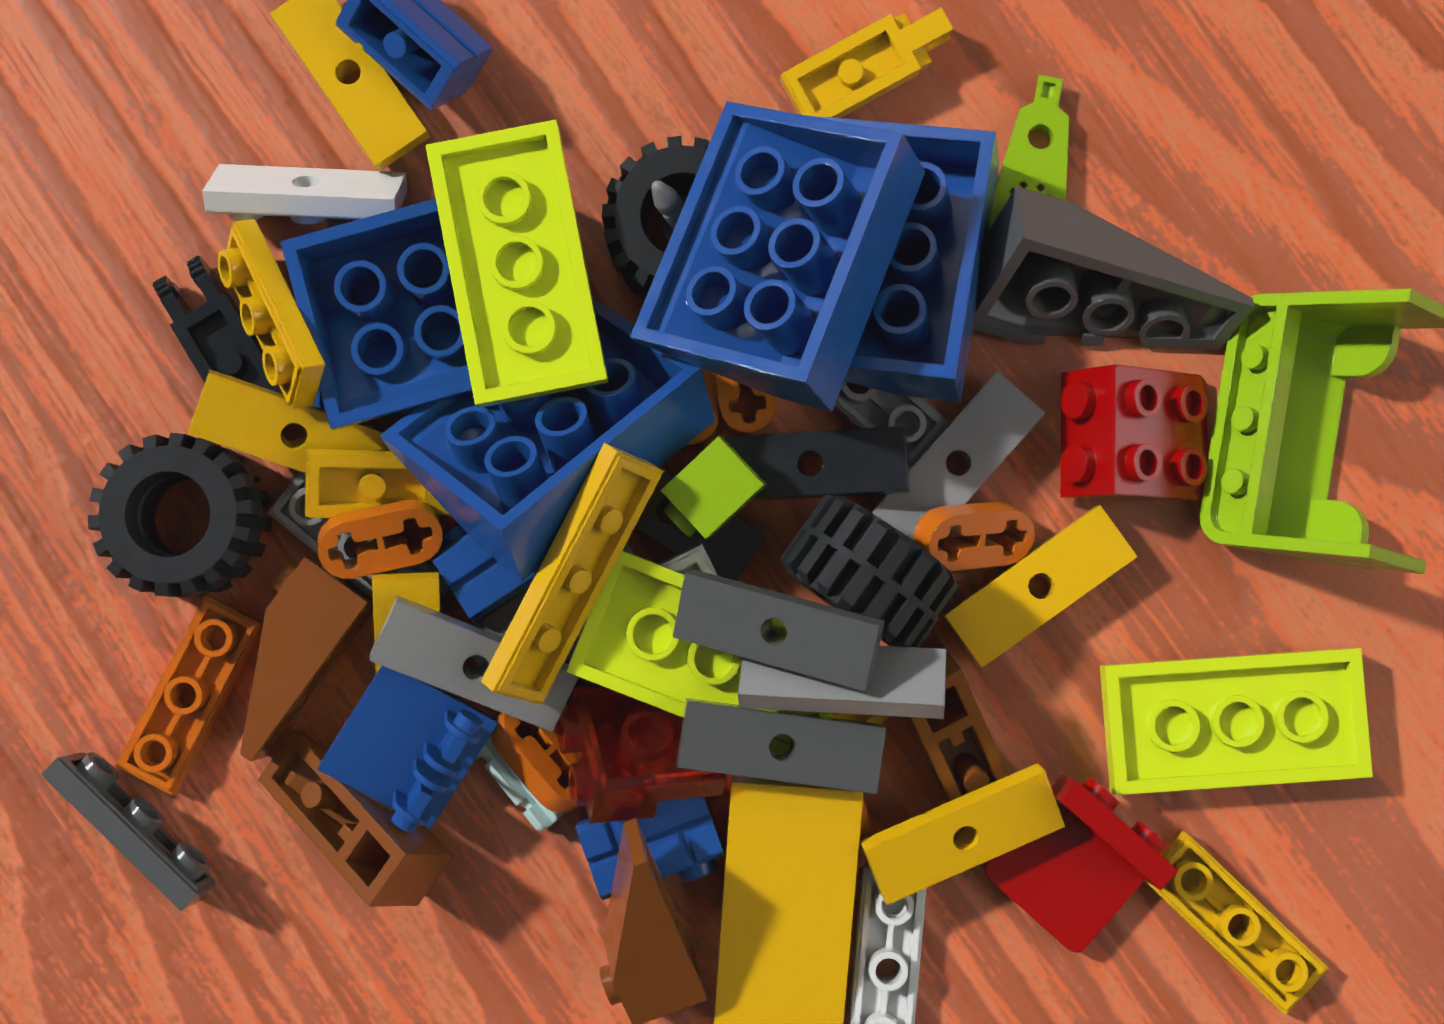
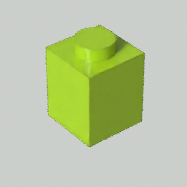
M718 436L661 490L671 501L663 510L688 537H691L698 531L705 539H708L718 532L767 484L724 438Z

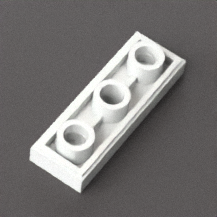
M219 164L202 190L205 211L228 214V217L235 221L257 220L263 216H288L293 222L299 224H316L327 218L353 219V221L399 209L402 207L407 194L406 172Z
M863 865L861 872L848 1024H915L927 888L886 905L869 865ZM890 958L898 962V967L892 975L885 977L876 973V967L880 961Z

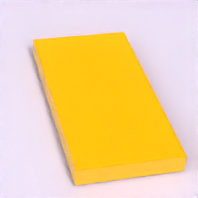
M732 775L714 1024H843L864 792Z

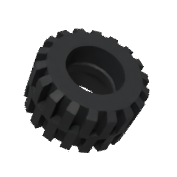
M681 136L667 137L668 147L657 150L653 141L641 147L642 158L636 162L629 156L620 165L621 177L618 180L611 178L606 189L608 202L607 204H602V221L605 230L603 233L617 272H621L626 284L635 293L640 290L647 296L664 255L663 251L656 248L650 242L646 233L647 219L655 208L651 190L652 183L654 181H662L674 188L679 195H688L708 148L709 140L695 137L694 146H683Z
M170 433L169 438L157 434L142 438L144 447L141 448L129 444L117 452L123 463L120 466L107 463L99 475L108 481L104 489L93 487L89 499L91 502L99 503L98 515H88L89 530L100 531L102 539L92 543L98 556L112 558L113 561L107 566V569L116 578L130 579L129 587L140 592H153L155 596L202 597L207 595L208 592H222L232 587L231 579L245 578L253 570L248 561L252 556L262 557L267 546L259 542L261 530L271 532L272 518L263 516L262 507L271 505L268 491L258 489L256 485L261 480V477L253 467L242 463L244 460L242 456L233 450L221 447L219 444L178 433ZM191 479L201 486L207 496L210 506V521L204 537L194 548L184 554L175 555L163 545L158 537L155 527V513L160 499L169 488L181 481Z
M827 494L823 496L780 557L782 565L792 578L831 607L885 621L881 641L889 646L919 648L960 589L952 573L929 552L865 508L839 496Z

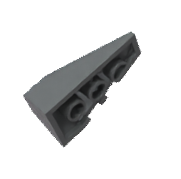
M1016 186L988 231L972 330L1021 344H1044L1045 336L1080 337L1081 346H1102L1104 337L1139 338L1143 346L1148 348L1220 350L1255 306L1253 298L1080 206Z

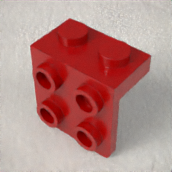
M1119 364L1061 372L1060 498L1086 499L1130 496L1186 501L1202 499L1204 481L1207 475L1208 401L1207 384L1201 375Z
M1062 774L1051 788L1065 827L985 862L984 873L989 880L1071 952L1078 953L1086 949L1144 881L1162 890L1178 870L1162 856L1169 846L1157 834L1139 820L1130 828L1113 813V810L1120 803L1104 787L1091 777H1088L1081 784L1077 780Z

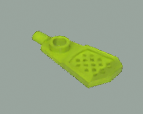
M1038 75L1034 102L1019 109L996 182L989 230L1010 198V191H1014L1016 186L1021 187L1020 184L1022 183L1025 186L1024 189L1066 201L1069 116L1058 107L1063 83L1061 78ZM1034 130L1043 131L1049 138V146L1044 149L1033 147L1029 142L1028 134Z

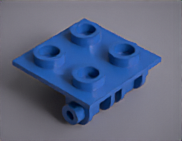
M381 665L318 765L317 770L395 810L396 812L391 820L398 828L409 833H413L418 825L431 829L499 724V721L433 685Z

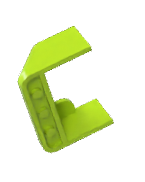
M1411 288L1267 293L1251 296L1255 307L1227 340L1207 463V475L1204 481L1199 514L1200 525L1204 534L1213 542L1233 548L1337 566L1425 574L1426 561L1367 544L1369 526L1365 515L1359 508L1346 502L1327 499L1346 378H1372L1385 371L1396 356L1401 329L1444 328V305Z

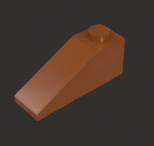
M304 557L300 563L296 561L290 562L280 572L271 586V592L276 596L265 610L240 754L250 762L267 757L373 613V599L350 580L331 575L323 568L319 558Z
M936 634L924 639L919 648L946 649ZM946 649L944 719L904 718L946 800L949 802L1009 776L961 667Z
M292 729L258 778L259 782L369 907L418 906L451 860L453 854L428 827L418 825L413 833L398 828L391 820L396 812L395 810L317 770L318 765L328 750L303 731Z
M634 818L623 824L604 932V942L609 964L600 967L599 972L610 1004L613 1006L622 1002L631 1023L643 1024L707 1000L694 949L638 820Z

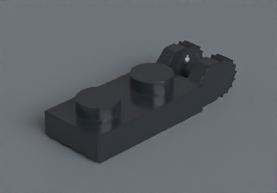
M198 255L186 262L192 280L200 288L208 301L195 310H190L179 287L167 276H163L153 282L157 296L173 321L170 327L204 383L211 369L283 394L279 385L272 386L268 382L263 368V350L256 336H248L241 322L239 308L233 298L225 293L215 274L201 256Z

